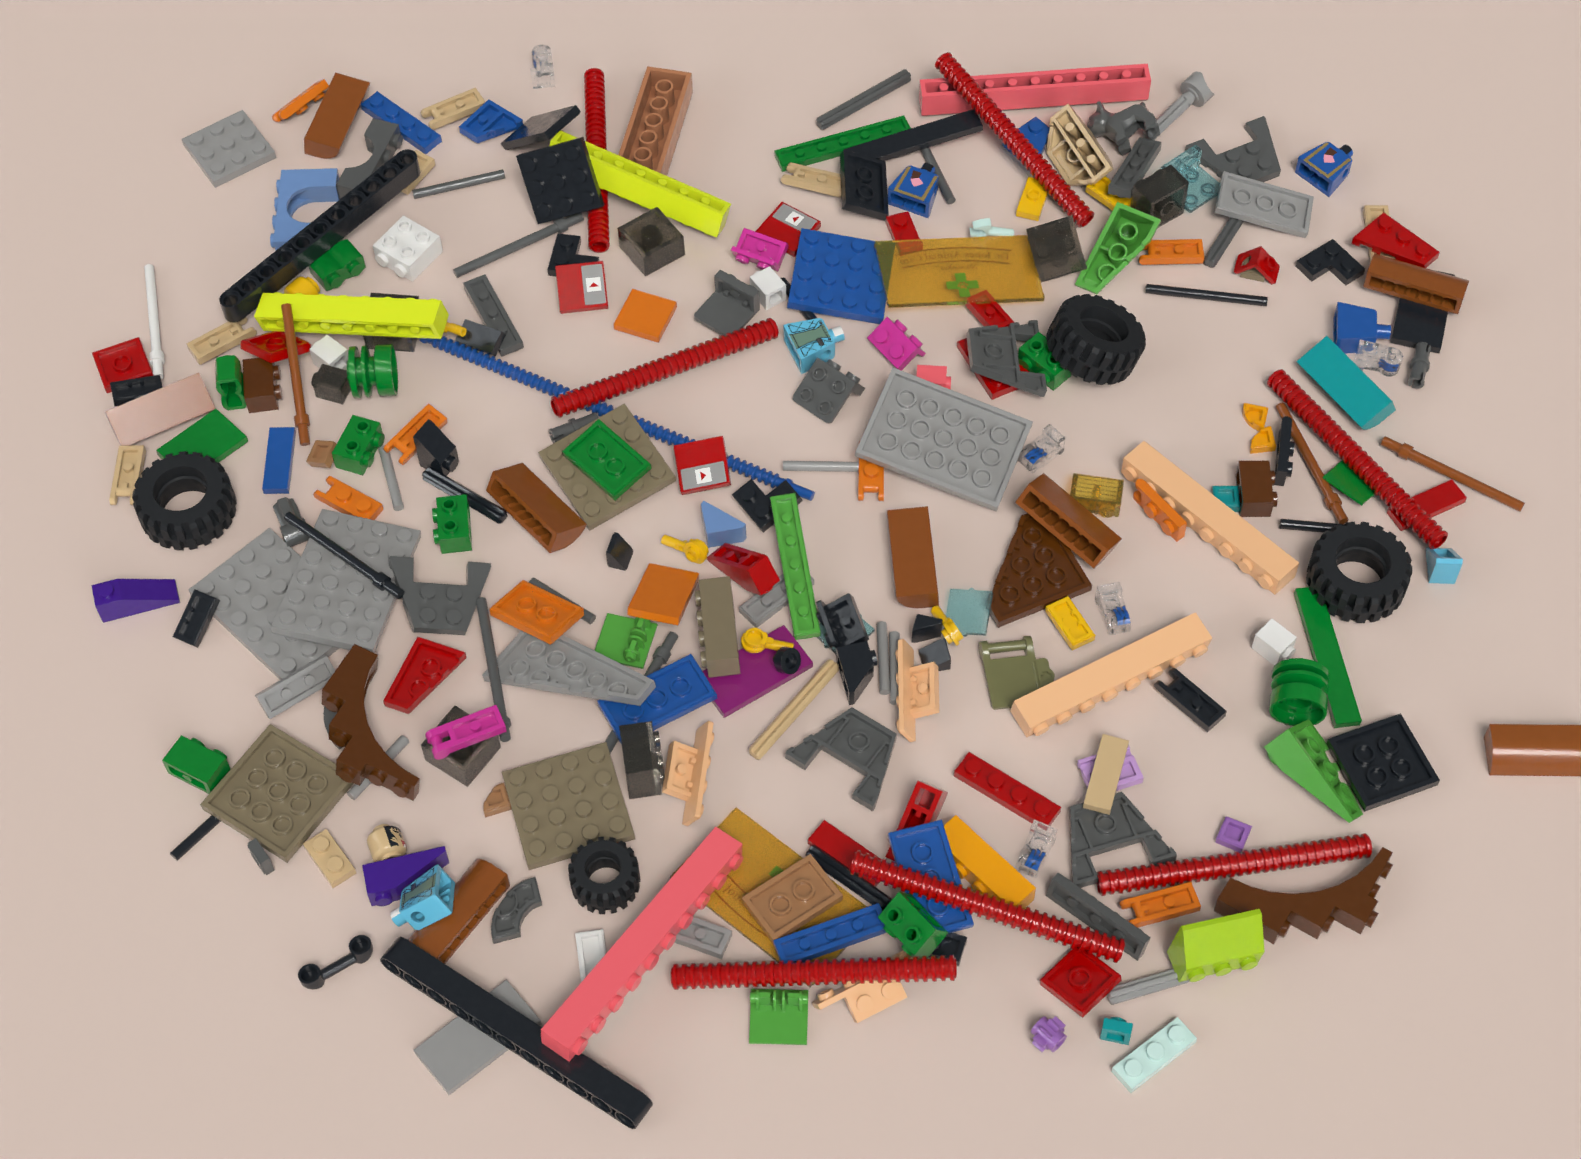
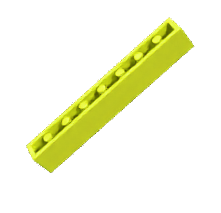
M560 130L550 141L549 146L576 139L577 137ZM585 141L600 189L607 190L618 195L620 198L628 199L639 204L641 207L649 208L660 213L662 216L670 217L686 226H691L716 238L725 227L731 203Z
M279 292L262 293L254 315L263 331L285 332L281 305L289 303L292 307L295 332L431 339L442 338L449 316L442 301L437 299L329 296L324 294L305 295L302 293L282 294Z

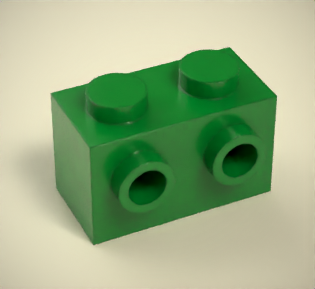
M1040 332L1019 348V364L1029 372L1045 374L1046 386L1054 391L1072 376V372L1064 370L1060 366V362L1054 360L1052 352H1049L1047 339Z
M352 415L332 451L336 468L364 475L367 467H371L377 449L384 443L385 435L382 432L380 422Z
M467 494L437 497V508H432L433 522L438 525V529H433L434 543L440 545L442 554L472 551L470 507Z
M182 735L162 760L168 774L208 794L231 770L227 762V756L217 749L212 751L206 748L198 739L191 738L190 740Z
M898 892L878 916L885 924L883 929L893 938H898L903 943L902 949L911 957L927 956L928 958L949 933L913 895Z

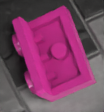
M744 228L737 246H732L730 251L734 254L735 260L743 264L752 262L757 264L756 267L761 270L770 266L778 272L789 245L786 242Z
M886 317L867 339L897 369L902 371L917 354L923 357L926 353L920 348L923 344L913 334L909 337L905 333L908 328L898 319L894 322Z

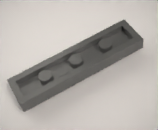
M1139 137L1108 185V194L1117 195L1120 198H1131L1159 154L1161 142Z
M486 274L463 282L464 289L484 326L506 334L498 350L501 357L524 348L522 339Z
M1057 873L1052 878L1046 893L1049 899L1093 930H1099V934L1105 932L1108 937L1114 935L1117 940L1123 938L1125 942L1124 952L1137 961L1142 957L1150 941V936L1060 873Z

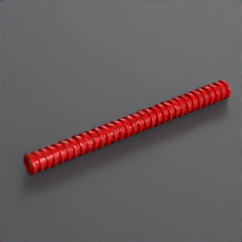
M950 52L942 54L936 60V69H939V72L944 74V78L948 79L950 84H953V88L957 89L959 94H962V98L966 99L968 104H971V108L975 109V112L980 115V118L984 120L986 125H989V128L993 130L995 135H998L1003 144L1007 145L1009 150H1012V154L1016 155L1018 160H1021V164L1025 165L1027 170H1030V174L1035 176L1034 178L1039 181L1041 186H1044L1045 191H1049L1048 194L1053 196L1054 201H1058V205L1062 207L1064 212H1067L1069 217H1072V221L1077 222L1076 225L1079 228L1086 226L1093 219L1094 212L1089 211L1090 208L1085 205V202L1080 200L1078 195H1075L1076 192L1071 190L1069 184L1066 185V181L1061 179V175L1057 174L1055 169H1052V165L1047 164L1048 161L1043 159V155L1038 154L1039 151L1034 148L1033 144L1029 143V140L1025 138L1023 133H1020L1018 128H1015V124L1011 123L1009 118H1006V114L1002 113L1000 108H997V104L993 103L988 94L979 87V84L970 77V74L961 67V64L952 57V54Z
M591 68L584 73L586 142L607 150L604 72L598 68ZM600 189L605 205L588 211V247L596 253L605 252L610 247L608 191Z
M767 318L766 321L762 320L759 324L753 323L752 326H746V329L740 328L739 331L734 330L732 334L726 333L725 336L720 335L719 338H712V341L707 340L705 344L699 343L698 346L693 345L691 349L685 348L684 351L679 350L677 354L671 353L670 356L666 355L663 359L657 358L656 361L652 360L650 364L644 363L643 367L638 365L636 369L630 368L629 372L624 370L622 374L616 373L615 377L611 375L608 376V379L602 378L601 382L594 381L593 385L589 383L586 387L580 386L579 390L575 388L572 392L567 391L565 395L551 397L552 410L558 418H561L563 414L569 415L570 411L575 413L577 409L583 410L584 406L591 407L592 403L596 405L599 401L605 402L606 398L610 400L613 396L618 397L620 393L626 394L627 390L632 392L634 388L640 389L641 385L645 387L648 383L654 384L655 380L659 382L662 378L667 379L669 375L673 377L676 373L681 374L683 370L689 371L690 368L694 369L696 365L702 366L703 363H710V360L716 361L717 358L722 359L724 355L730 356L731 353L735 354L737 351H743L744 348L749 349L751 345L757 346L758 343L763 344L765 341H771L772 338H778L777 324L772 318Z
M1283 369L1271 374L1267 381L1268 387L1272 388L1273 392L1277 393V396L1282 398V401L1287 403V406L1292 408V411L1297 413V416L1302 418L1303 422L1307 423L1308 427L1312 428L1313 432L1317 433L1324 443H1328V447L1333 449V452L1338 454V457L1343 459V462L1348 464L1350 469H1354V473L1359 475V478L1364 480V483L1369 485L1371 490H1375V494L1380 496V499L1385 501L1387 506H1391V510L1396 511V515L1401 517L1403 522H1407V526L1412 528V531L1417 533L1419 538H1423V542L1428 544L1430 549H1436L1446 541L1448 533L1444 530L1442 531L1443 528L1437 525L1435 520H1431L1432 517L1426 514V511L1421 509L1419 504H1415V500L1410 498V495L1405 493V490L1399 487V484L1394 482V479L1389 477L1387 472H1383V468L1378 466V463L1373 461V458L1368 456L1366 451H1362V447L1357 445V442L1352 440V437L1347 435L1346 431L1342 430L1335 420H1331V416L1326 415V411L1322 410L1321 406L1316 404L1315 400L1311 399Z
M1363 833L1360 837L1356 834L1352 838L1350 836H1344V839L1336 837L1335 840L1329 838L1327 842L1321 839L1318 843L1315 840L1310 841V844L1307 842H1302L1301 845L1294 843L1292 847L1290 844H1286L1284 848L1279 845L1276 846V849L1273 847H1268L1267 850L1260 848L1259 851L1252 849L1250 853L1244 850L1242 854L1237 851L1233 855L1231 853H1226L1225 856L1217 854V857L1210 855L1208 859L1202 856L1199 860L1196 857L1191 858V861L1188 859H1183L1182 862L1175 860L1173 864L1167 861L1165 865L1160 862L1157 863V866H1154V864H1149L1148 867L1141 865L1140 868L1133 866L1131 870L1125 867L1123 871H1120L1118 868L1114 872H1111V870H1106V873L1098 871L1097 876L1099 879L1096 884L1099 894L1105 896L1108 892L1110 895H1113L1115 891L1121 894L1123 890H1126L1128 893L1132 889H1135V891H1140L1141 888L1148 890L1150 886L1155 889L1158 885L1162 888L1166 887V884H1169V886H1174L1175 883L1181 885L1183 882L1188 883L1192 882V880L1197 883L1201 879L1203 881H1209V878L1217 880L1218 877L1225 879L1227 875L1232 878L1235 874L1238 877L1243 876V873L1246 875H1251L1252 872L1259 874L1261 870L1267 873L1269 869L1274 872L1278 868L1280 870H1285L1286 867L1294 869L1295 866L1301 868L1303 864L1309 867L1312 863L1316 866L1320 862L1323 864H1328L1329 861L1336 863L1337 860L1344 862L1346 858L1349 861L1353 860L1354 857L1358 860L1362 859L1363 856L1365 858L1371 857L1372 843L1369 836Z
M857 850L854 854L849 870L851 875L857 873L860 878L866 876L869 881L872 878L875 879V883L879 884L881 881L884 882V886L890 884L893 885V889L899 887L902 892L908 890L911 895L917 893L920 898L923 895L926 896V900L932 898L935 899V903L941 901L943 906L949 904L952 905V909L958 907L961 912L967 910L970 915L976 913L979 918L985 916V920L989 921L991 918L994 919V923L1000 921L1003 926L1009 924L1012 929L1018 927L1021 932L1027 930L1030 935L1036 933V937L1040 938L1042 935L1045 936V940L1051 938L1054 943L1060 941L1063 946L1069 944L1072 949L1078 947L1081 952L1087 950V954L1096 953V957L1102 955L1105 960L1113 959L1114 963L1120 961L1125 947L1123 938L1117 940L1114 935L1108 937L1105 932L1099 934V930L1090 931V927L1084 929L1081 924L1073 925L1072 921L1066 923L1064 918L1057 920L1055 915L1048 917L1046 912L1040 914L1037 909L1031 911V908L1028 906L1025 909L1022 908V904L1016 906L1013 905V901L1007 903L1004 898L998 900L995 895L989 897L986 892L980 894V891L977 889L974 892L971 891V887L965 889L962 888V884L956 886L953 881L947 883L944 878L938 880L935 875L932 878L929 877V873L925 872L923 875L920 874V870L914 872L911 867L905 869L902 864L896 866L893 861L887 863V860L884 858L881 861L878 860V856L872 858L869 857V853L861 854L860 850Z
M932 955L931 958L922 956V959H918V956H913V959L905 956L904 959L895 957V960H891V957H886V960H882L881 957L873 960L872 957H869L866 961L864 958H860L859 961H856L855 958H851L850 961L842 958L841 961L833 959L832 962H829L828 959H824L823 962L815 959L814 962H811L808 959L805 963H802V960H797L796 963H793L792 960H788V963H784L783 960H780L779 963L770 961V964H767L766 961H762L761 964L753 961L752 964L744 962L743 965L740 962H735L734 965L731 962H727L726 965H723L721 962H718L717 965L709 963L708 966H705L704 963H700L699 966L692 963L690 966L682 964L681 967L678 964H674L671 968V984L675 990H679L680 987L686 990L690 986L692 989H696L697 986H700L701 989H705L706 986L714 989L715 986L723 988L724 985L727 988H731L732 985H735L736 988H740L741 985L749 988L750 985L758 987L759 984H762V987H767L768 984L772 987L779 984L782 987L785 986V983H788L789 986H793L794 983H797L798 986H802L803 983L811 986L812 983L820 985L821 982H824L825 985H829L830 982H833L834 985H838L839 982H842L845 985L848 981H851V984H856V981H860L861 984H865V981H869L870 984H873L874 981L883 983V980H887V983H892V980H896L897 983L905 980L906 983H909L911 979H914V982H919V979H923L924 982L932 979L933 982H936L937 979L946 981V978L955 981L957 977V965L954 955H949V958H945L944 955H941L940 958H936L935 955Z

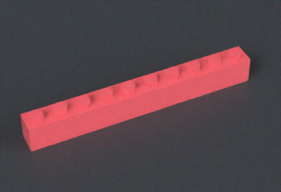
M1148 63L970 76L988 94L993 103L997 104V108L1001 110L1065 106L1067 104H1093L1098 101L1107 103L1148 100L1151 85ZM948 79L920 80L919 103L921 116L962 113L972 110L971 104H968L966 99L962 98V94H959L957 89L953 88V84H950Z
M717 827L710 832L542 1027V1044L568 1062L575 1055H580L585 1050L588 1039L593 1033L598 1034L602 1030L609 1014L619 1010L626 994L629 991L633 992L639 986L642 975L647 970L651 971L656 966L659 955L664 949L669 950L673 946L676 935L681 929L686 930L693 920V915L698 909L703 910L710 900V895L715 889L720 890L730 871H735L739 868L743 861V844Z

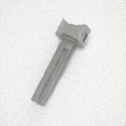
M1193 72L1181 83L1182 95L1156 119L1160 134L1192 104L1196 107H1201L1214 96L1201 72ZM1144 130L1143 138L1150 139L1148 131Z

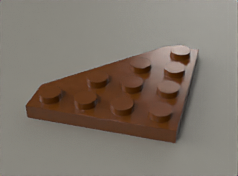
M1026 513L1020 517L1018 527L995 580V585L988 598L986 608L999 628L1044 610L1047 605L1067 596L1071 599L1091 591L1092 584L1070 548Z

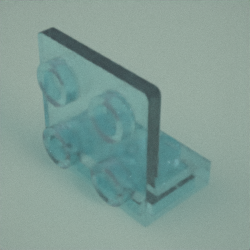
M1194 145L1161 166L1158 186L1189 213H1192L1218 196L1220 186L1218 181L1199 166L1202 149L1197 145Z

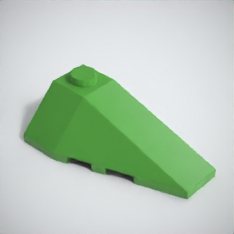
M1117 202L1075 286L1097 295L1151 242L1161 219Z
M1309 719L1287 729L1264 746L1273 764L1277 765L1280 770L1350 823L1363 815L1349 786L1339 780L1338 772L1340 769L1337 763L1329 761L1325 753L1329 748Z

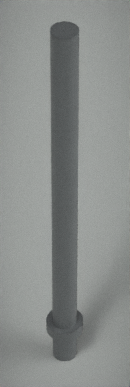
M480 597L476 599L493 702L494 705H497L507 732L499 734L500 741L508 742L511 739L509 730L511 720L507 717L487 601L486 598Z

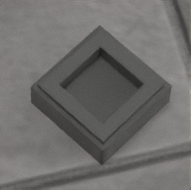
M255 838L248 842L247 846L251 856L263 874L268 875L275 871L269 856L258 840Z

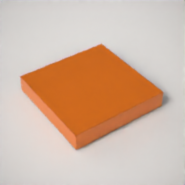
M632 289L614 322V330L659 343L677 308V302Z

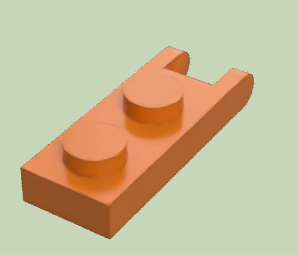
M325 79L315 82L274 113L272 116L273 121L280 122L285 120L295 112L298 115L308 108V102L311 100L316 102L325 95L323 91L329 87Z
M1202 239L1151 240L1143 249L1148 251V255H1141L1139 257L1141 265L1203 264L1204 250Z
M428 403L384 446L383 450L389 453L394 447L403 453L398 462L404 465L417 453L413 436L429 419L441 429L447 424V417Z
M859 458L858 501L864 500V492L878 493V500L884 501V467Z
M328 476L326 479L327 484L331 486L326 493L319 490L313 493L317 500L348 515L375 520L384 510L380 502L332 476Z
M1137 479L1135 483L1137 491L1134 492L1133 499L1144 509L1145 514L1149 518L1154 519L1161 526L1166 535L1171 536L1176 542L1182 539L1185 535L1187 522L1145 480Z
M1192 882L1128 898L1119 903L1122 910L1133 908L1136 919L1128 922L1137 928L1195 913L1201 909V904Z

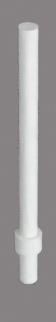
M147 264L144 266L151 341L149 359L150 364L153 366V376L160 375V378L163 379L165 358L164 352L161 351L154 266Z

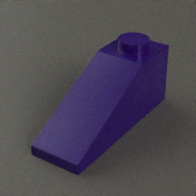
M114 579L91 585L95 607L103 623L180 603L175 579Z
M445 846L362 865L367 895L371 906H387L394 901L400 900L403 889L437 864L441 868L449 864Z

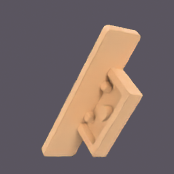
M899 639L898 650L895 652L898 662L896 682L899 690V696L896 697L899 719H897L896 724L898 732L909 742L916 741L915 719L940 713L938 665L935 662L914 666L913 648L904 639Z
M707 721L696 730L694 748L677 741L669 744L662 793L686 801L682 825L689 826L700 819L704 811L702 800L707 788L706 772L711 762V757L709 756L710 746L714 740V733L712 732L714 723L711 721Z
M903 950L893 955L892 959L895 960V957L904 959L905 956L913 959V957ZM883 980V983L874 981L873 984H870L869 981H865V984H861L860 981H856V984H851V981H848L847 984L834 991L833 988H829L818 993V999L814 1000L812 1005L814 1008L821 1010L844 998L854 1022L859 1023L907 998L901 982L897 983L896 980H892V983H887V980Z

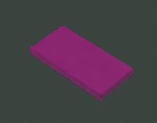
M785 625L767 635L774 640L794 643L793 648L798 650L801 656L800 667L794 674L778 672L773 662V657L777 651L766 648L759 653H750L744 648L738 651L741 674L709 678L708 670L705 669L703 671L717 694V699L712 701V703L723 718L813 667L812 660Z

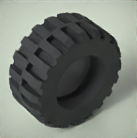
M1090 294L1076 295L1065 300L1055 315L1046 335L1049 352H1052V357L1055 361L1060 362V366L1064 370H1069L1072 372L1071 375L1083 378V381L1089 383L1093 381L1098 385L1105 383L1112 385L1130 376L1146 346L1143 327L1140 322L1136 321V317L1132 313H1128L1125 307L1115 304V301L1111 299L1106 300L1102 296H1091Z
M187 451L179 452L178 455L171 453L165 455L166 458L162 460L157 459L152 462V467H146L141 473L142 478L139 477L134 485L136 489H134L132 494L133 506L145 534H148L153 542L160 543L162 547L170 549L173 546L174 550H184V548L188 547L190 550L198 549L197 546L202 544L206 546L212 543L211 540L216 537L218 539L224 534L223 529H228L232 523L231 518L235 517V505L237 504L236 496L224 467L208 455L203 457L202 453L193 452L188 454ZM187 491L205 493L202 500L191 508L180 511L165 509L167 503L180 493Z
M1354 521L1346 522L1345 526L1338 524L1332 527L1331 531H1325L1320 539L1316 541L1307 568L1306 582L1310 587L1312 595L1319 594L1317 602L1321 606L1326 604L1330 615L1333 617L1338 615L1342 617L1341 620L1347 622L1350 620H1356V623H1365L1366 620L1376 622L1380 620L1381 616L1386 618L1391 615L1393 610L1398 609L1401 605L1411 580L1413 567L1410 554L1405 552V545L1401 540L1397 541V536L1389 531L1387 533L1383 531L1384 528L1376 525V527L1370 526L1369 522L1355 524ZM1345 562L1365 564L1372 568L1381 580L1372 583L1354 581L1346 577L1337 565Z

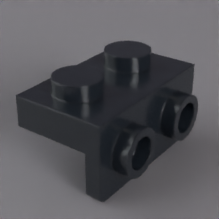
M850 593L827 605L822 600L816 602L819 610L816 612V615L822 626H825L827 633L824 634V637L831 648L869 640L854 597Z

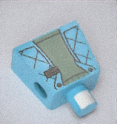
M821 318L783 325L784 342L801 374L810 370L817 357L825 362L835 357V343L845 340L841 326L828 330Z
M438 864L403 889L400 907L390 913L392 921L398 927L408 922L415 930H421L452 914L455 882Z

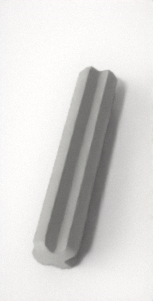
M1172 969L1115 986L1107 994V999L1111 1005L1179 986L1188 983L1189 980L1179 982L1177 973Z

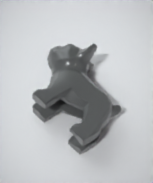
M1098 101L1096 112L1089 117L1087 125L1095 137L1107 136L1119 146L1118 150L1122 156L1131 151L1129 138L1139 128L1148 131L1150 140L1160 136L1157 120L1154 114L1146 108L1144 102L1132 105L1117 113H1110Z

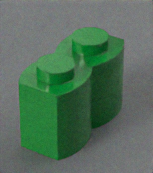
M345 239L335 244L308 267L312 276L326 291L338 288L346 279L358 276L366 268V265L359 251L348 239Z
M235 355L217 357L215 360L216 389L221 394L223 407L228 411L246 408L240 360Z

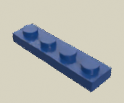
M378 91L361 103L362 110L371 117L399 124L403 139L424 154H427L442 142L440 134Z
M877 903L773 940L778 958L783 960L784 963H788V960H792L793 963H796L797 960H802L803 963L808 959L812 960L887 933L883 929L885 924L878 918L882 913L880 904Z

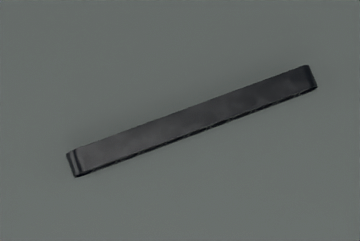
M405 149L397 153L223 292L219 302L225 319L234 323L244 319L258 307L262 293H274L280 290L415 181L421 173L416 152Z
M398 937L380 958L382 965L391 973L628 1128L636 1129L653 1106V1102L647 1095L582 1053L575 1055L568 1062L542 1044L541 1026L409 940Z

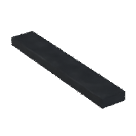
M975 109L844 150L886 161L983 131V125Z

